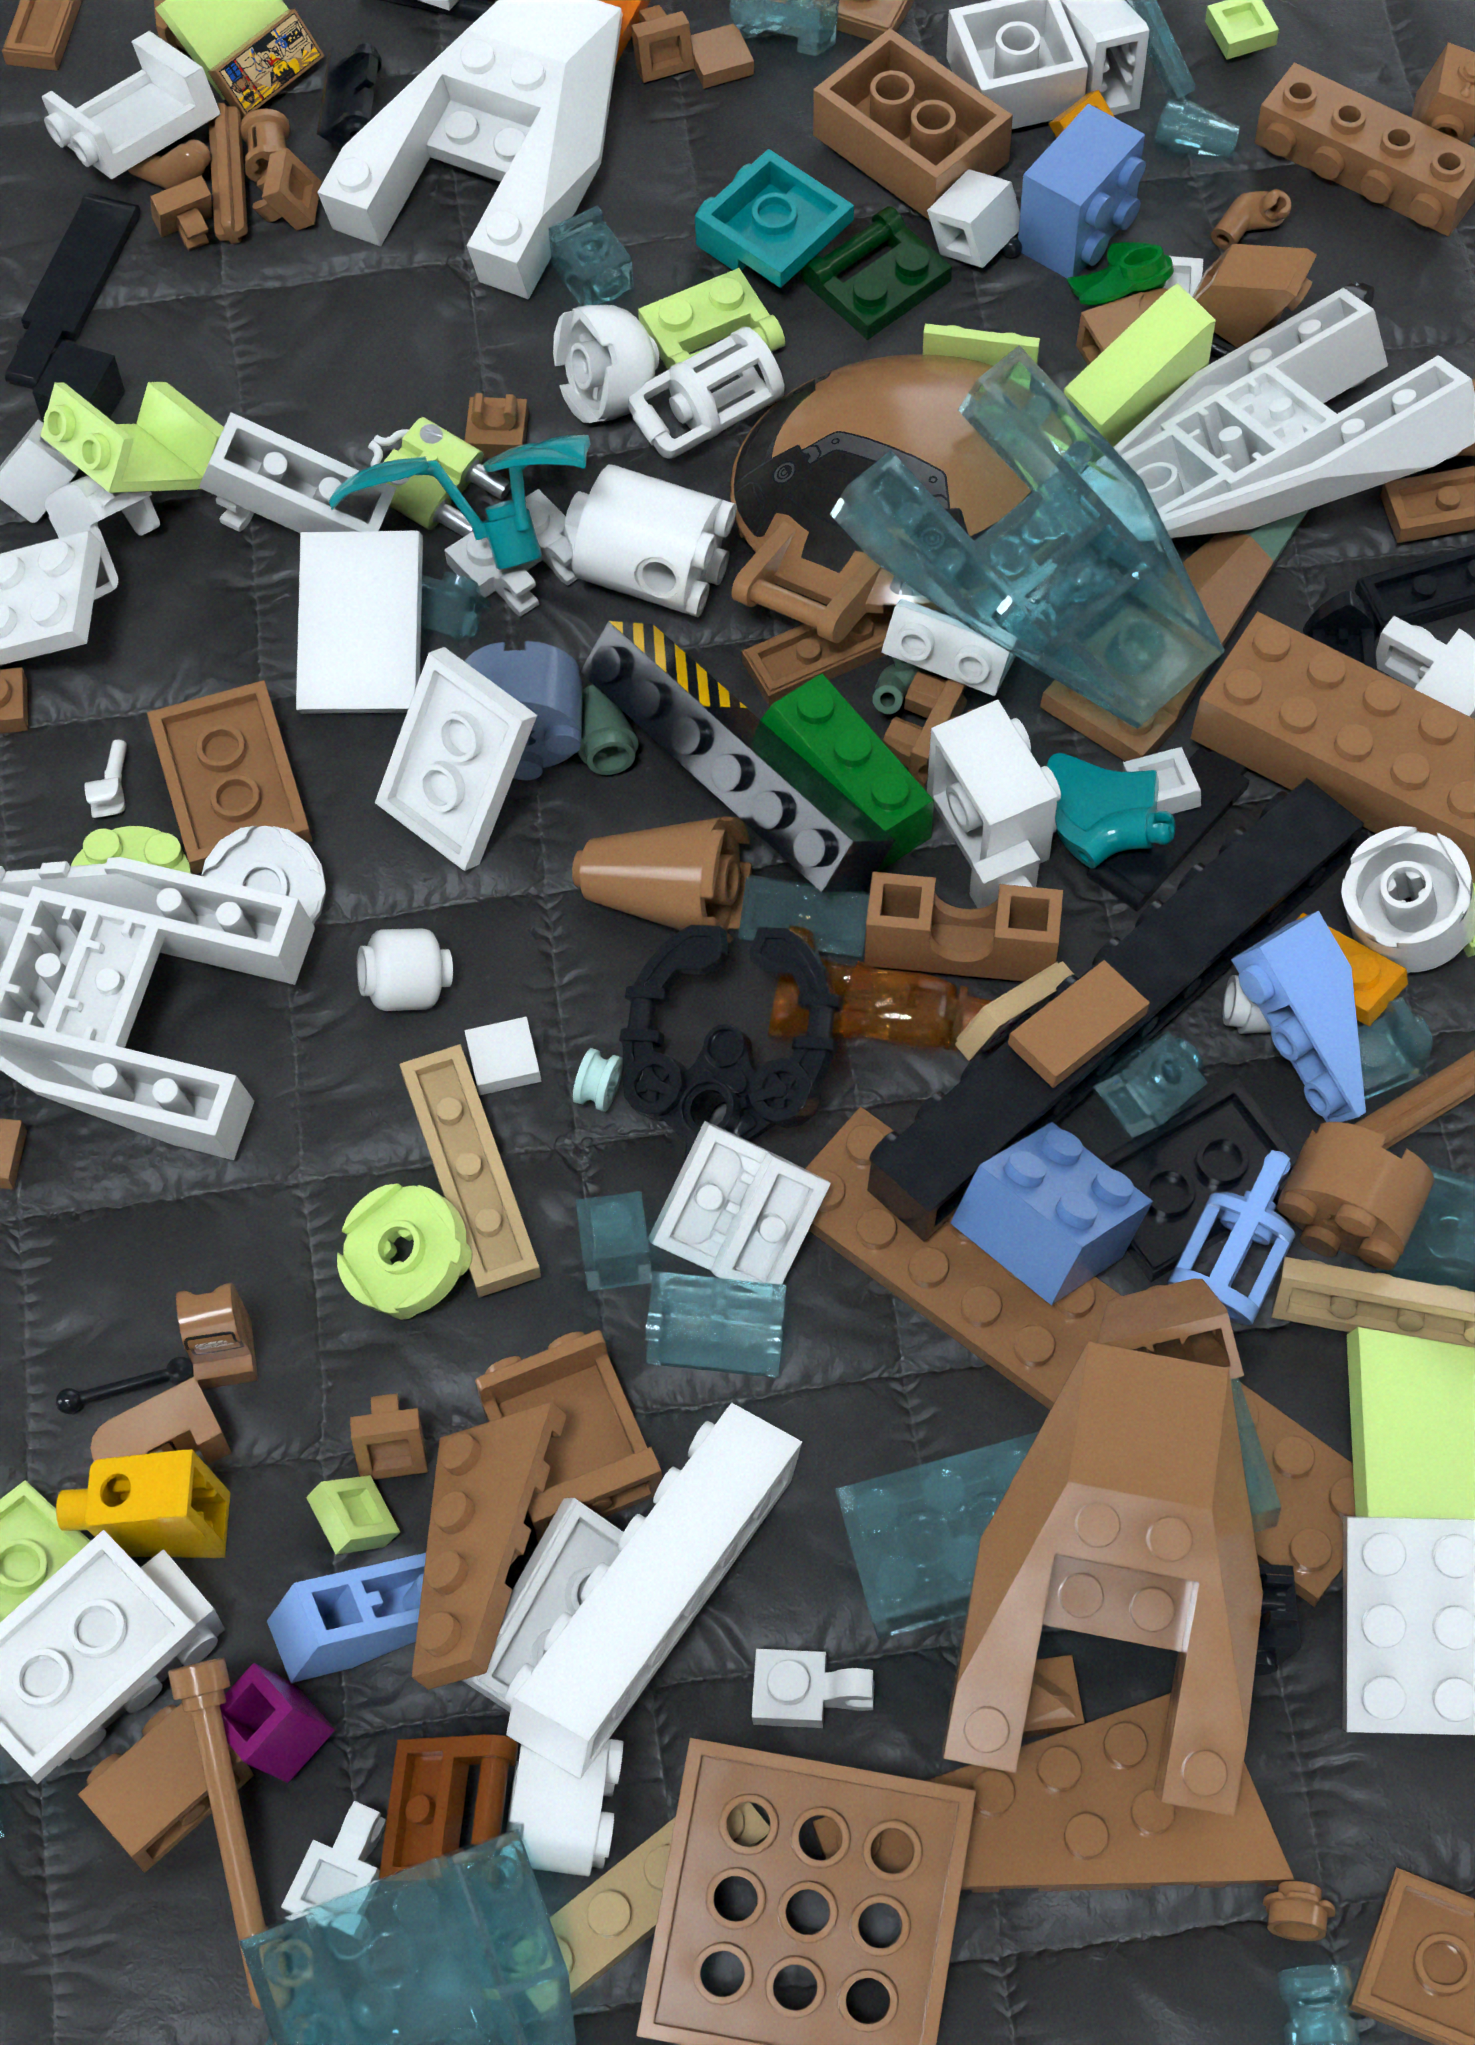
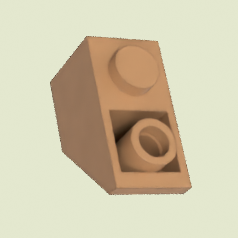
M1232 244L1205 271L1192 297L1216 320L1214 332L1239 348L1248 343L1257 333L1261 335L1274 328L1285 307L1293 311L1302 302L1312 285V281L1306 278L1317 255L1307 248Z

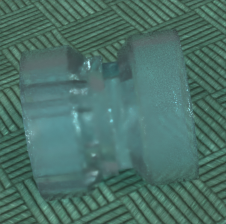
M1309 1965L1283 1970L1278 1973L1279 1996L1288 2005L1290 2018L1283 2028L1285 2045H1360L1358 2023L1349 2015L1347 2000L1353 1993L1352 1975L1349 1967L1341 1965Z

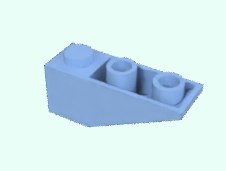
M1316 911L1287 924L1235 956L1231 961L1239 973V983L1244 994L1253 1003L1258 1005L1271 1027V1036L1275 1047L1283 1057L1291 1061L1305 1085L1304 1094L1311 1108L1317 1114L1323 1116L1326 1122H1344L1358 1118L1366 1113L1352 968L1320 912Z

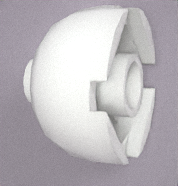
M586 305L573 308V311L564 312L559 317L554 332L553 357L555 367L565 365L569 384L559 386L571 412L583 423L609 421L629 414V396L640 390L645 382L655 377V370L659 365V351L656 342L649 336L644 326L634 315L614 305Z

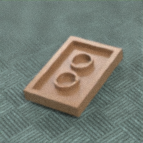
M265 680L147 712L192 874L201 873L206 858L217 843L240 828L275 826L290 830L307 843L312 841Z

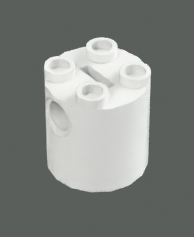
M608 464L600 472L590 494L578 491L571 500L564 522V536L567 537L573 555L572 570L575 578L699 617L708 598L709 583L719 585L726 572L729 551L720 548L723 537L726 538L733 526L737 505L629 469Z

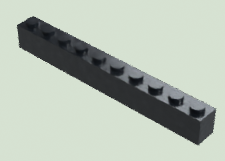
M1308 778L1289 794L1283 790L1278 792L1266 804L1259 820L1248 830L1241 826L1233 831L1222 844L1219 855L1207 866L1203 863L1193 866L1180 881L1177 892L1165 903L1160 899L1152 902L1138 918L1135 929L1123 940L1118 937L1110 939L1096 954L1092 967L1081 976L1083 977L1105 960L1150 1002L1148 1012L1143 1018L1056 1087L1052 1088L1008 1045L1010 1033L1033 1016L1031 1013L1025 1014L1011 1027L1005 1037V1043L992 1055L982 1052L976 1056L963 1071L959 1084L946 1095L941 1091L933 1094L921 1106L915 1116V1122L900 1135L896 1131L889 1133L876 1145L869 1157L871 1166L867 1191L921 1240L925 1241L955 1214L981 1163L1049 1123L1053 1122L1056 1124L1233 965L1232 958L1255 945L1349 861L1354 854L1364 823ZM1073 974L1064 979L1056 988L1057 991L1050 997L1049 1002L1081 977L1078 978Z

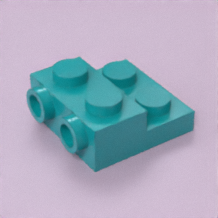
M768 149L752 164L744 165L737 172L733 181L716 197H709L699 207L695 215L696 246L732 270L740 268L742 271L746 266H749L781 288L854 220V205Z

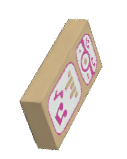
M1063 961L1060 963L1056 962L985 1005L956 1038V1047L968 1061H971L982 1052L1003 1041L1011 1027L1027 1013L1034 1015L1049 1003L1050 997L1057 991L1058 985L1074 973Z

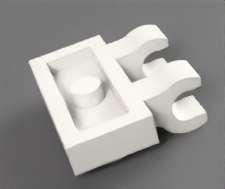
M539 489L526 496L525 500L526 509H529L542 553L540 558L518 566L496 569L488 539L476 540L473 531L444 549L449 567L481 600L496 591L513 612L520 617L539 605V600L529 591L536 586V583L527 572L528 569L543 560L567 586L579 579L575 578L573 573V555L567 537L564 536L566 516Z

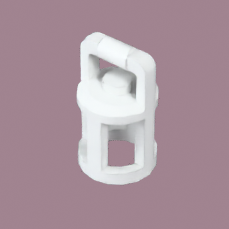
M742 327L731 333L727 338L689 359L671 366L669 370L645 382L641 389L629 396L628 408L633 415V420L649 443L654 445L662 457L672 459L705 440H710L721 431L762 408L781 400L785 394L784 382L778 364L766 343L750 327ZM754 365H759L765 382L758 375ZM736 375H739V379L711 393L710 390L714 387L722 384L723 382L731 379ZM668 388L671 394L669 404L673 414L682 424L686 423L692 429L676 439L669 435L670 431L653 406L648 405L646 400Z

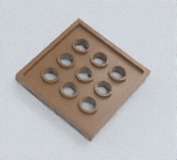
M690 1738L636 2036L680 2045H936L976 1790ZM742 1803H755L761 1806L766 1811L770 1820V1829L767 1837L759 1845L753 1847H744L735 1843L727 1831V1818L730 1812ZM814 1816H825L832 1819L841 1832V1844L838 1851L826 1860H815L808 1857L802 1851L799 1844L801 1826L807 1819ZM886 1829H896L903 1832L909 1838L913 1848V1855L909 1865L901 1872L894 1874L881 1871L874 1864L871 1857V1844L874 1838ZM731 1876H740L752 1883L757 1893V1904L753 1913L741 1921H730L723 1918L717 1912L714 1905L716 1887L722 1880ZM809 1889L820 1893L825 1898L829 1908V1916L825 1926L820 1931L806 1935L796 1932L789 1925L786 1918V1907L788 1901L795 1893ZM875 1903H885L891 1906L899 1915L901 1929L897 1939L891 1945L883 1948L869 1946L862 1939L858 1928L862 1912L868 1906ZM718 1951L733 1953L740 1959L744 1967V1979L737 1991L727 1996H718L709 1992L701 1980L700 1972L703 1962L709 1955ZM789 1965H801L808 1968L816 1980V1993L813 2000L801 2009H788L782 2006L774 1996V1979L781 1969ZM864 1978H872L881 1982L886 1988L889 1997L888 2008L885 2014L877 2021L871 2023H862L855 2020L849 2014L846 2006V1996L849 1988L856 1981Z

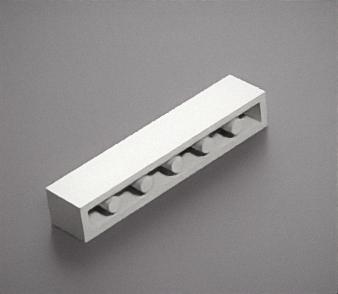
M733 1403L729 1405L716 1424L706 1421L700 1427L688 1451L690 1459L683 1469L679 1470L673 1466L663 1477L654 1495L653 1503L656 1505L648 1516L644 1517L636 1514L626 1527L618 1544V1551L620 1553L613 1563L609 1566L601 1562L594 1569L581 1595V1599L584 1602L576 1613L572 1616L564 1612L556 1620L544 1643V1650L547 1652L535 1667L526 1663L514 1677L505 1696V1702L511 1705L506 1735L581 1779L791 1483L802 1441Z

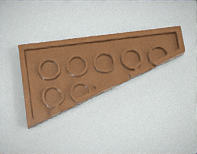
M1171 1693L1021 1746L1016 1773L971 1764L926 1780L928 1782L976 1790L961 1890H972V1893L999 1892V1889L1038 1888V1891L1151 1889L1152 1886L1198 1885L1199 1888L1226 1887L1227 1884L1265 1883V1886H1278L1282 1882L1294 1881L1295 1879L1245 1762H1243L1234 1817L1163 1803L1154 1795ZM823 1817L813 1821L812 1828L822 1856L826 1860L838 1851L841 1844V1832L832 1819ZM883 1830L877 1834L871 1844L872 1860L883 1872L890 1874L901 1872L909 1865L912 1859V1844L909 1838L899 1830Z

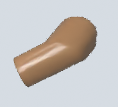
M193 139L189 140L186 144L178 145L162 157L153 154L128 169L131 175L164 189H169L201 176L205 168L210 164L211 154L203 142Z
M1278 189L1269 192L1255 191L1241 194L1233 201L1212 230V241L1219 248L1227 250L1232 244H1237L1246 231L1269 229L1280 225L1291 212L1292 203L1287 193Z

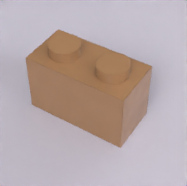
M182 1703L178 1707L174 1704L168 1705L157 1712L142 1730L143 1737L123 1755L114 1753L101 1761L87 1778L88 1786L78 1794L144 1873L212 1813L192 1713L184 1712ZM228 1744L238 1790L254 1774L248 1764L244 1763Z

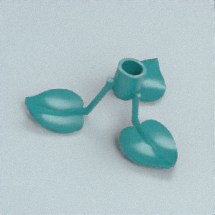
M588 435L558 436L540 443L516 446L487 460L483 464L485 472L509 468L512 500L485 508L488 519L483 522L439 462L436 460L427 461L426 456L397 459L367 467L352 475L338 486L330 497L329 504L331 510H333L352 492L378 484L401 480L413 475L433 476L439 481L470 523L475 539H488L496 569L510 568L533 561L542 556L529 509H526L523 470L528 465L537 464L568 465L585 469L586 455L591 443Z

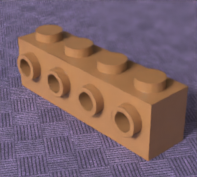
M1295 62L1261 104L1255 144L1267 149L1274 155L1282 156L1315 172L1324 179L1334 181L1361 194L1372 202L1390 208L1422 226L1429 227L1449 237L1475 202L1474 147Z

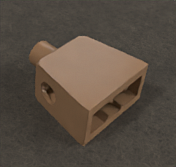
M1194 1278L1165 1286L1155 1285L1144 1291L1116 1297L1107 1302L1097 1340L1099 1344L1229 1368L1230 1379L1244 1376L1227 1308L1203 1279Z

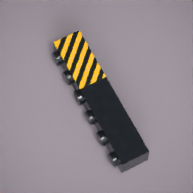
M608 621L580 673L822 893L865 891L872 880V872H877L896 840L751 713L744 704L655 625Z

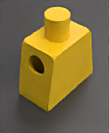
M193 1449L97 1459L91 1464L88 1489H66L59 1492L56 1503V1517L58 1526L62 1531L88 1530L96 1537L104 1530L129 1557H154L164 1549L170 1557L225 1558L231 1492Z

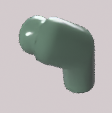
M892 657L894 664L886 667L878 678L873 694L875 708L884 714L896 713L900 709L916 673L927 674L928 670Z

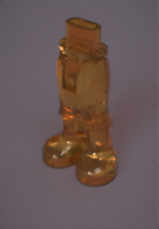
M789 926V930L808 943L818 954L830 975L835 994L844 996L843 1009L840 1012H835L833 1033H841L844 1039L871 1037L913 1048H944L957 1051L955 1045L957 1042L956 1038L985 1005L994 1001L968 996V987L960 986L959 993L956 996L957 987L954 984L932 975L877 969L861 961H858L856 966L825 959L818 953L812 931L801 926ZM780 977L778 980L768 1037L790 1039L803 1032H807L809 1010L797 1006L800 991L794 978Z

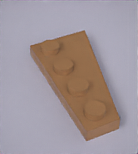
M553 1402L439 1439L412 1668V1678L428 1690L487 1673L512 1593V1589L505 1584L506 1576L510 1565L517 1556L524 1554L531 1529L523 1522L532 1494L543 1493L551 1467L543 1459L550 1437L561 1436L567 1416Z

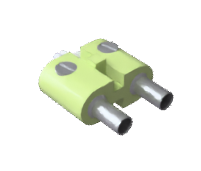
M425 417L419 418L409 430H398L390 437L383 438L376 435L368 446L374 452V457L370 463V466L379 464L383 458V451L380 446H390L402 439V447L399 451L393 449L384 462L426 456L427 461L436 460L461 494L469 483L472 482L502 500L511 487L510 481L499 474L484 471L481 464L484 454L481 450ZM413 475L401 480L387 482V484L396 487L389 506L428 530H432L438 523H441L463 537L473 531L472 526L461 511L451 506L452 499L435 477L430 475Z

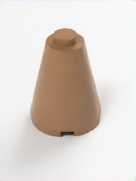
M723 816L592 838L586 843L584 850L577 851L574 857L572 867L573 882L576 887H581L583 897L588 901L679 931L690 925L720 926L726 932L728 929L740 930L749 903L752 863L740 862L739 843L750 844L748 831L740 818ZM727 932V942L730 943L733 937Z

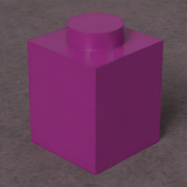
M253 1663L225 1694L226 1703L220 1704L227 1742L243 1762L287 1783L336 1730L296 1684L290 1683V1681L256 1663Z

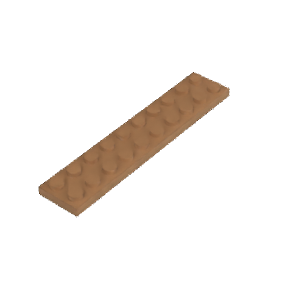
M860 1106L805 1168L831 1183L808 1231L1047 1409L1051 1410L1087 1342L1098 1343L1097 1340L1107 1302L1121 1295L1098 1278L1093 1277L1053 1305H1050L950 1224L953 1216L925 1241L921 1240L867 1191L871 1166L869 1161L870 1154L876 1145L894 1130ZM1236 1378L1230 1379L1258 1564L1293 1566L1296 1594L1315 1607L1343 1571V1516H1355L1353 1463Z

